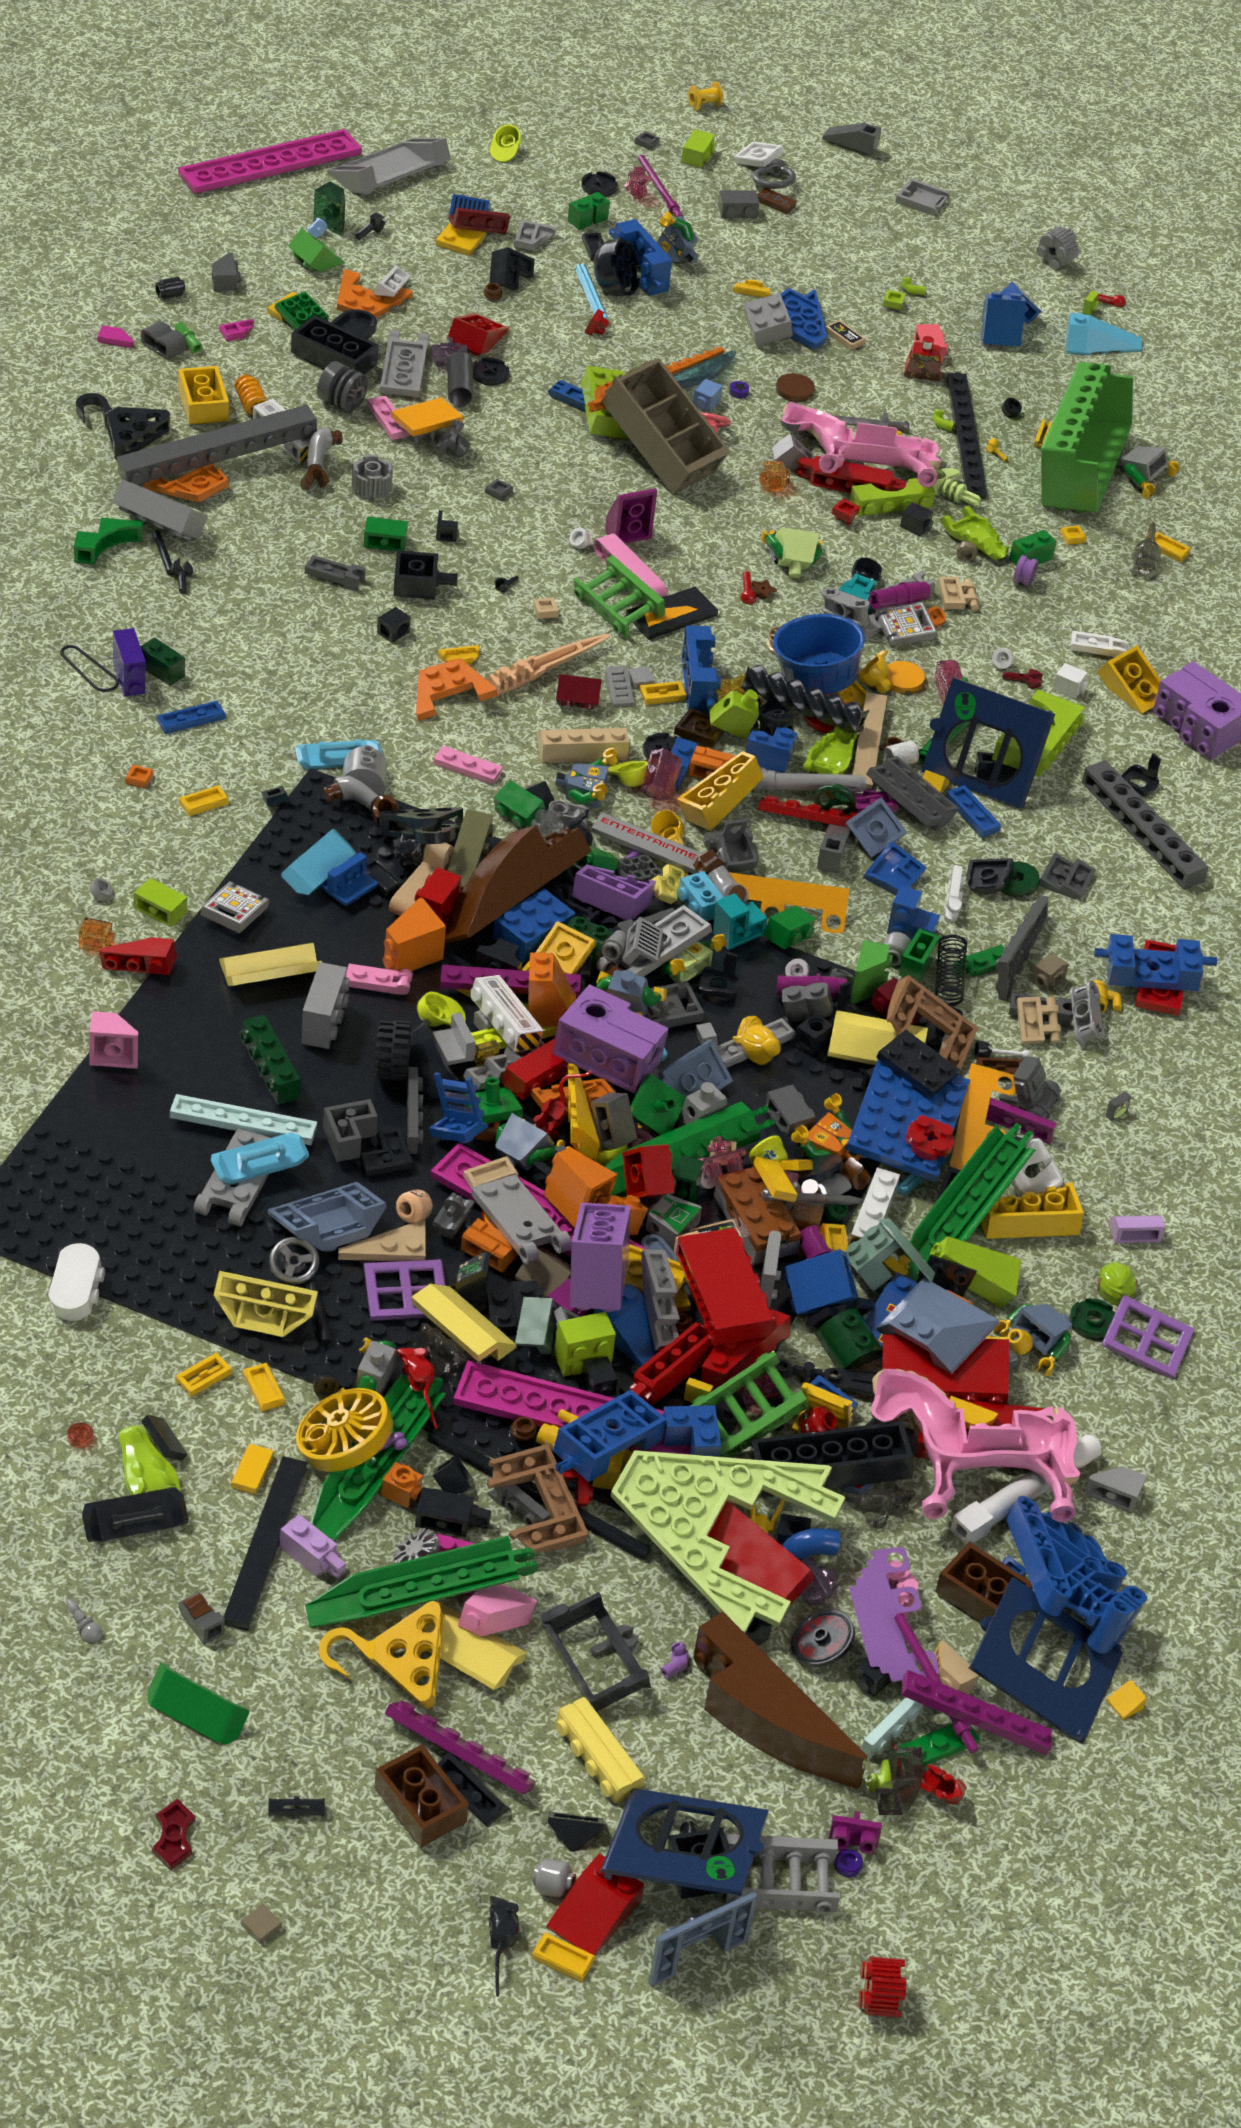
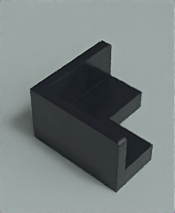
M509 247L493 251L489 283H497L510 290H518L520 275L525 278L533 277L535 259Z

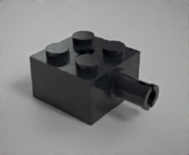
M397 550L393 596L435 600L436 587L438 585L457 587L458 573L439 572L437 570V553Z
M686 1821L680 1826L681 1834L669 1835L668 1849L701 1854L710 1830L698 1831L697 1825L693 1821H690L691 1829H689ZM720 1828L711 1855H717L730 1849L723 1828ZM676 1885L681 1899L720 1893Z

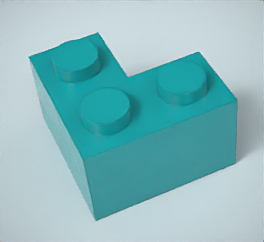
M735 893L716 901L713 934L715 936L719 934L725 936L727 942L725 947L728 950L764 934L767 917L753 901L744 904Z

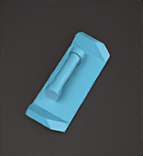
M355 739L354 741L328 743L322 741L317 744H301L295 747L299 764L307 770L343 767L346 755L351 750L364 745L373 746L382 753L380 742L376 740L361 741V739Z
M332 829L282 872L281 876L297 893L309 895L328 878V872L332 868L341 865L357 853L335 829Z
M291 1132L212 1154L211 1162L222 1182L234 1184L298 1166L309 1157V1152L301 1136Z

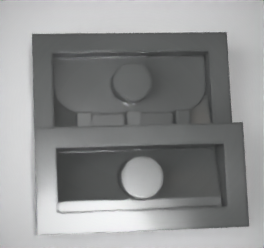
M1054 852L1040 877L1039 885L1062 895L1081 899L1096 869L1078 858L1072 863Z

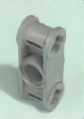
M837 588L822 590L821 595L824 597L823 613L848 618L859 626L870 624V617H868L869 601L842 592Z
M1091 980L1079 988H1070L1074 1035L1077 1042L1084 1046L1090 1040L1104 1038L1099 1000L1100 993L1096 983Z

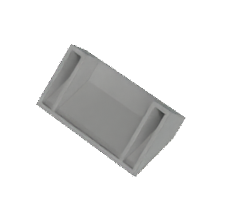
M414 137L329 169L327 173L352 193H361V196L371 194L373 189L430 167L444 166L446 161L451 160L446 138Z

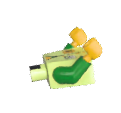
M782 527L774 535V530H770L769 533L762 530L760 540L769 544L780 566L789 567V577L800 578L801 569L806 570L810 565L815 564L823 554L821 547L823 541L819 540L818 542V533Z
M719 934L706 942L698 940L659 966L660 973L664 976L669 975L675 983L685 982L702 973L705 967L711 966L713 952H719L722 946L727 945L725 936Z

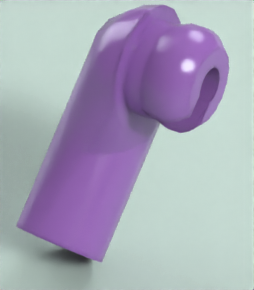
M402 1432L391 1433L385 1445L378 1452L391 1445H394L396 1450L405 1448L408 1444L404 1438L405 1435Z
M676 1642L672 1645L671 1662L660 1668L661 1674L665 1679L671 1678L685 1670L688 1666L689 1653L682 1642Z

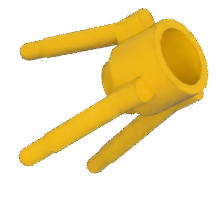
M780 1500L771 1521L764 1514H756V1503L752 1510H750L749 1519L767 1534L768 1532L774 1533L776 1522L786 1500Z

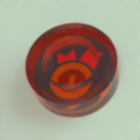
M83 1422L71 1425L67 1431L68 1442L77 1448L90 1445L93 1441L92 1427Z

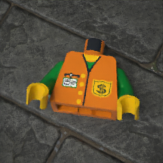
M833 1094L831 1098H827L824 1102L825 1108L832 1110V1114L828 1112L810 1131L804 1125H800L791 1135L793 1142L801 1143V1154L808 1158L836 1154L841 1156L842 1160H848L852 1157L858 1162L861 1157L857 1153L846 1150L852 1128L843 1110H840L838 1107L842 1103V1098L839 1094Z

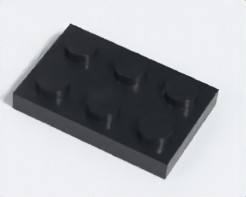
M904 1030L878 1051L876 1056L878 1060L930 1099L958 1077L960 1073L959 1068L908 1030Z

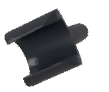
M514 576L509 580L499 577L495 580V588L500 587L501 592L505 593L508 590V586L518 581L519 577Z

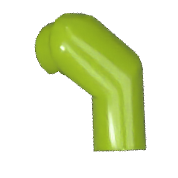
M911 277L902 278L901 288L912 295L925 296L926 286L912 285Z
M936 408L934 414H932V420L935 425L953 432L955 422L944 419V410Z
M882 1761L880 1774L872 1773L871 1776L869 1774L865 1776L864 1783L867 1790L878 1792L892 1784L895 1768L893 1761Z

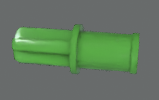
M181 321L174 325L175 330L186 338V345L192 353H198L202 350L203 345L197 340L192 330H189Z

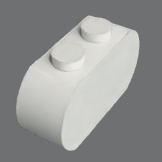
M77 1243L69 1245L60 1251L48 1295L53 1312L64 1320L77 1321L87 1317L91 1313L93 1304L98 1302L99 1289L97 1288L99 1282L104 1280L105 1268L101 1266L99 1254L93 1247Z

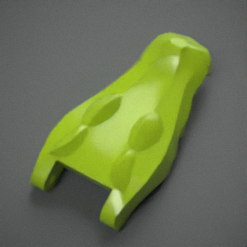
M970 506L962 508L961 512L964 518L953 522L949 515L941 518L944 528L951 536L961 541L975 544L989 558L999 560L1008 555L1009 545L1004 546L1003 542L999 540L1000 535L997 534L996 528L992 529V523H989L987 518L977 515Z
M835 726L831 734L823 735L821 741L817 740L815 745L811 747L807 760L803 765V770L819 774L845 775L852 759L853 746L858 733L845 732Z
M133 1425L122 1429L118 1434V1441L123 1451L124 1483L129 1494L134 1495L176 1487L181 1492L175 1469L153 1444L146 1428L141 1425Z

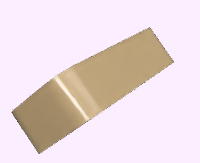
M448 843L426 844L423 862L392 897L389 904L390 912L401 916L416 902L414 900L415 894L419 888L422 889L429 874L432 875L437 867L448 870L454 851L452 845Z

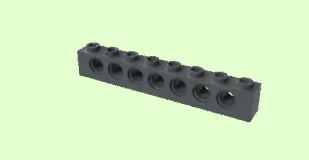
M1106 760L1085 767L1082 784L1183 890L1205 882L1208 871L1206 863L1154 811L1141 795L1129 785L1115 768Z

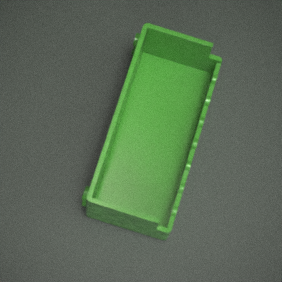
M1088 362L1077 363L1041 447V504L1043 506L1055 507L1060 511L1070 509L1076 510L1078 513H1098L1132 429L1134 376L1111 374V365Z

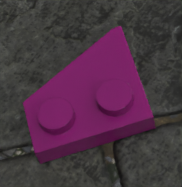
M868 789L863 790V793L852 792L856 798V807L853 812L860 813L881 797L892 812L898 810L897 801L891 799L887 792H877Z

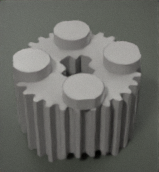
M1062 226L1053 228L1041 236L1038 244L1039 247L1036 248L1037 255L1043 257V260L1053 270L1062 268L1080 255L1081 251L1077 245L1076 233L1071 228H1063Z
M365 454L361 460L352 464L351 487L354 492H357V497L361 499L373 497L375 499V497L386 498L389 496L393 479V465L391 462L384 461V459L380 460L376 454Z

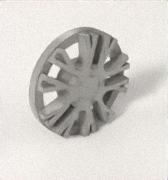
M421 1528L414 1535L410 1532L409 1536H405L407 1540L404 1542L401 1540L400 1544H397L399 1549L397 1553L393 1554V1559L395 1563L423 1557L427 1554L438 1553L440 1540L430 1529L427 1531L425 1528Z

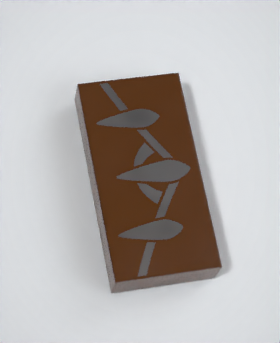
M764 188L757 194L759 203L784 214H788L796 207V200L773 190Z

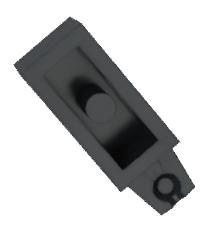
M423 1487L416 1511L415 1527L466 1537L468 1528H488L492 1512L475 1505L474 1497Z

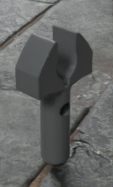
M620 1625L617 1626V1629L621 1636L624 1637L633 1634L634 1627ZM639 1635L631 1639L623 1638L630 1651L635 1649ZM610 1640L592 1646L590 1653L596 1657L613 1650L614 1647Z

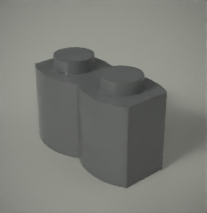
M157 321L141 330V342L150 350H155L158 355L166 360L186 351V338L184 335L176 330H172L169 325L162 321Z
M813 983L806 987L791 986L782 990V1003L788 1021H804L814 1013L822 1018L833 1015V1000L827 983Z

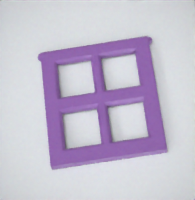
M442 1260L364 1263L370 1320L428 1318L418 1308H414L411 1301L412 1293H417L428 1285L411 1286L409 1271L433 1270L435 1284L446 1286ZM399 1272L401 1287L377 1288L375 1273ZM402 1294L404 1308L380 1309L378 1295Z
M1125 1295L1121 1299L1102 1346L1173 1379L1194 1328ZM1128 1308L1150 1318L1145 1332L1123 1321ZM1159 1323L1181 1333L1176 1346L1154 1336ZM1120 1328L1142 1338L1137 1351L1115 1341ZM1151 1342L1173 1353L1168 1366L1146 1356Z

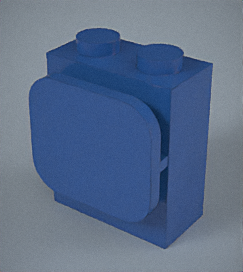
M1001 292L986 294L982 313L981 341L983 344L1021 346L1026 300L1024 297H1021V294L1010 293V296L1003 295Z
M839 1249L785 1266L786 1274H784V1280L792 1294L790 1304L793 1311L798 1315L808 1316L816 1314L826 1307L840 1306L859 1298L848 1255L845 1251Z

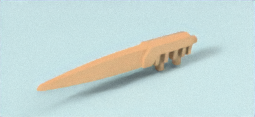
M610 634L580 640L536 657L534 655L530 656L526 660L519 659L517 663L512 664L511 669L508 666H502L500 670L495 671L494 675L490 674L487 681L496 687L499 696L532 682L543 675V673L587 652L607 640Z

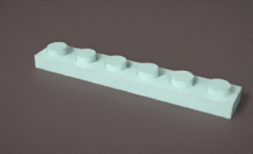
M176 1094L170 1109V1118L235 1131L240 1128L271 1138L292 1132L300 1135L304 1144L312 1145L317 1129L316 1121Z

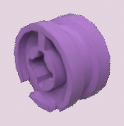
M1022 555L1016 566L1013 582L1017 584L1021 582L1024 586L1030 587L1037 571L1038 560H1030L1027 556Z

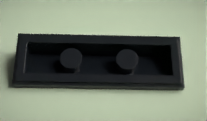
M448 1751L438 1763L469 1803L468 1809L486 1826L510 1809L506 1803L451 1752Z

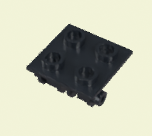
M932 1254L927 1261V1264L935 1272L932 1282L961 1297L964 1296L977 1273V1270ZM918 1270V1279L916 1281L917 1283H919L923 1278H926L923 1275V1273L920 1270Z

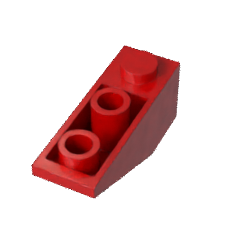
M150 937L100 948L99 950L102 968L107 970L169 975L177 958L174 939Z

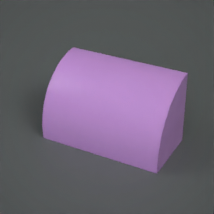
M1160 1215L1112 1216L1109 1220L1114 1243L1161 1242L1165 1231V1223Z

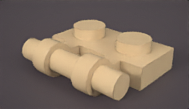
M939 577L938 586L944 609H965V604H968L972 611L979 609V597L975 594L976 586L971 579L968 578L964 582H960L959 577Z
M1040 997L1017 998L1021 1044L1044 1043V1034L1050 1035L1051 1043L1060 1042L1061 1025L1058 1024L1057 1018L1059 1006L1056 1005L1055 997H1047V1005H1041ZM1043 1014L1048 1015V1025H1043Z

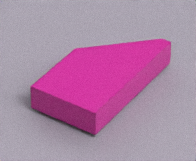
M248 319L219 325V331L226 341L245 338L254 326V320Z
M101 326L97 342L134 347V340L123 329Z

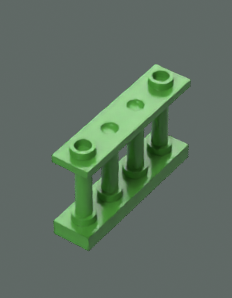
M614 555L606 558V571L588 583L584 584L577 577L573 579L575 596L578 599H583L612 625L616 633H621L625 638L630 637L628 625L647 613H654L658 618L666 614L664 599ZM610 578L618 582L598 596L592 591V589ZM623 589L631 593L611 607L604 602ZM635 601H640L644 605L625 618L618 614L619 611Z
M775 1351L770 1354H762L757 1358L756 1363L706 1396L701 1395L692 1402L691 1406H714L724 1400L741 1425L740 1432L734 1436L728 1435L717 1418L721 1441V1457L733 1458L750 1447L751 1440L765 1437L810 1407L803 1392L792 1393L775 1368V1365L780 1363ZM765 1372L784 1397V1403L776 1408L770 1406L753 1381ZM743 1386L747 1388L763 1412L762 1417L755 1422L748 1419L732 1395Z

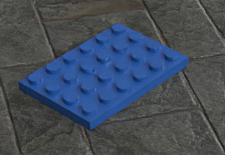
M877 1060L846 1150L936 1182L944 1156L938 1157L937 1160H926L915 1155L911 1151L912 1146L909 1144V1141L908 1144L906 1143V1133L910 1124L921 1115L936 1119L944 1124H949L954 1131L970 1079L958 1075V1077L930 1099L880 1060Z

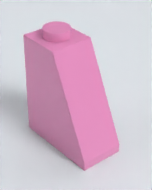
M504 1584L480 1589L465 1602L458 1626L481 1637L525 1626L531 1622L537 1600Z

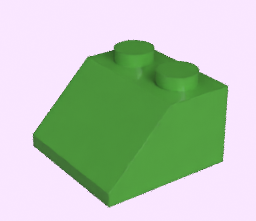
M303 228L299 230L288 245L293 250L292 255L299 261L303 259V265L311 271L314 268L321 272L345 262L323 242Z
M866 940L862 941L850 1002L853 1004L873 997L876 989L887 982L889 972L885 971V968L890 969L892 955H888L890 945Z

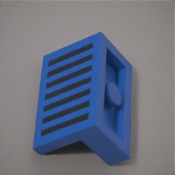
M453 194L449 214L455 215L456 207L490 211L491 202L489 200Z

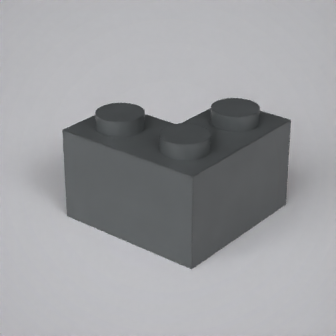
M371 1099L324 1108L323 1129L337 1162L360 1158L361 1139L376 1136L378 1116Z

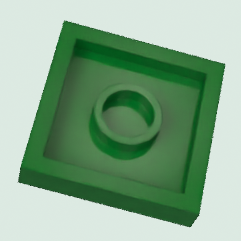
M646 1074L630 1106L633 1120L657 1136L672 1131L686 1097L654 1075Z
M496 1077L486 1078L485 1091L475 1092L476 1097L481 1098L479 1108L484 1110L485 1113L482 1116L483 1122L493 1123L508 1120L512 1113L520 1118L523 1117V1108L512 1091L506 1087L500 1088V1081ZM464 1104L465 1107L472 1108V1105Z

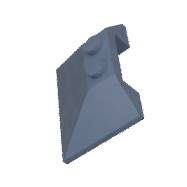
M355 1182L268 1209V1214L295 1236L309 1241L321 1251L329 1252L336 1250L338 1246L359 1242L360 1239L368 1237L385 1211L386 1203L360 1183Z
M923 1278L876 1329L883 1335H901L929 1351L933 1364L953 1374L1000 1322L993 1316Z
M752 1892L701 1916L695 1915L688 1919L686 1923L677 1927L671 1926L656 1938L648 1981L650 1986L652 1987L675 1976L680 1950L713 1935L723 1952L747 1942L757 1902V1894Z

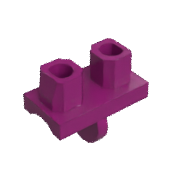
M854 1811L853 1818L833 1815L828 1839L838 1840V1849L844 1850L849 1845L859 1846V1850L862 1853L873 1854L874 1849L878 1848L882 1823L862 1820L858 1811Z

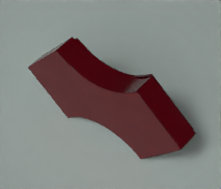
M178 1798L156 1813V1820L161 1826L162 1834L152 1848V1853L170 1871L192 1855V1848L186 1840V1833L196 1819V1816Z

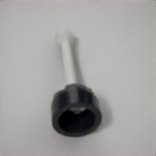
M980 1040L976 1041L974 1049L975 1059L977 1057L989 1058L992 1053L1022 1056V1058L1030 1056L1028 1050L1020 1052L992 1049L988 1042Z

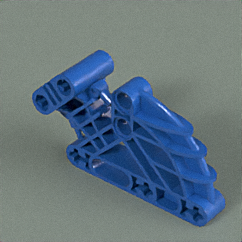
M1026 1496L1018 1497L1007 1516V1523L1041 1609L1052 1616H1059L1064 1607L1074 1610L1075 1614L1083 1617V1621L1090 1626L1091 1634L1087 1639L1089 1647L1098 1653L1105 1654L1109 1652L1113 1646L1115 1647L1116 1644L1124 1639L1145 1604L1147 1595L1135 1586H1127L1121 1592H1117L1127 1575V1571L1122 1565L1109 1561L1104 1556L1101 1547L1093 1536H1083L1081 1529L1076 1523L1068 1522L1066 1524L1053 1520L1050 1511L1047 1514L1040 1512L1034 1500Z

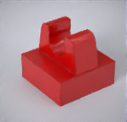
M597 309L585 330L586 334H604L606 331L604 328H607L610 323L603 317L605 312Z
M844 498L832 508V514L835 515L836 520L842 519L846 521V525H850L860 511V506Z

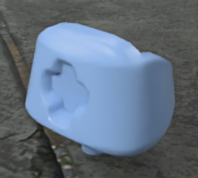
M316 218V221L310 227H307V230L314 237H319L326 231L327 223L320 218Z

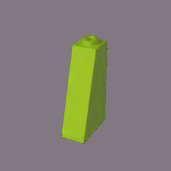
M948 1236L940 1243H936L931 1249L930 1255L932 1254L977 1270L968 1289L995 1305L1004 1307L1016 1297L1022 1261L1019 1258Z

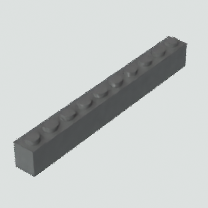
M308 404L143 449L118 456V473L123 480L138 485L310 437L317 431V418Z

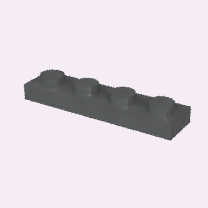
M408 1067L407 1147L410 1154H417L418 1144L423 1142V1130H418V1126H422L423 1112H418V1109H422L423 1095L418 1094V1091L422 1092L423 1077H418V1067Z

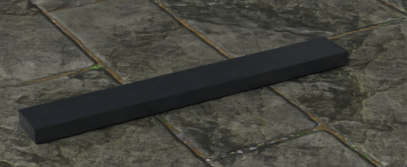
M282 1456L223 1616L226 1626L249 1630L280 1544V1529L289 1520L308 1464L306 1461Z

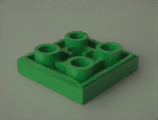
M306 291L279 301L274 307L294 330L314 315L326 321L329 319L327 313Z

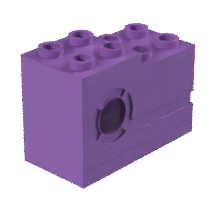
M1194 661L1182 667V670L1176 671L1160 681L1153 713L1169 723L1173 728L1179 730V738L1183 742L1212 760L1241 741V693Z
M589 984L559 1019L552 1054L587 1072L592 1070L591 1074L636 1094L646 1074H652L661 1063L668 1028L631 1011V1003Z
M581 1203L572 1239L570 1307H576L578 1310L601 1309L605 1312L621 1309L629 1262L631 1206Z

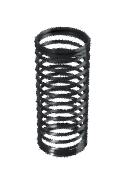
M949 934L941 937L938 941L934 995H938V997L948 1001L959 1000L957 1002H945L949 1006H956L964 1000L967 940L959 935ZM947 941H958L963 943L965 946L956 943H948L943 946L941 944ZM948 945H957V946H960V947H962V948H961V949H959V948H954V947L945 948V946H948ZM946 954H958L960 956H949ZM946 958H958L960 960L955 961L948 960ZM946 962H956V963H959V964H957V965L946 964ZM945 967H958V969H949ZM945 971H957L959 973H948ZM945 975H956L959 977H947ZM945 979H954V980H958V981H956V982H951V981H950V982H949V981H945ZM944 984H957V986H948ZM943 992H956L958 994H945ZM939 993L946 996L961 995V997L955 999H948L940 996Z

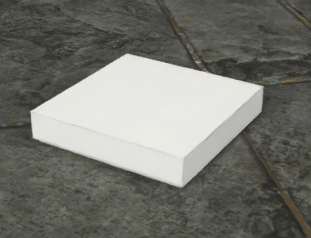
M752 142L736 154L733 159L736 164L766 167L781 155L784 150L782 145Z

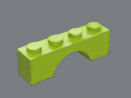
M918 478L908 479V484L904 489L893 492L880 490L872 484L852 486L850 502L860 506L858 516L903 511L912 502L927 508L933 507L935 490L933 486L923 487L918 482Z

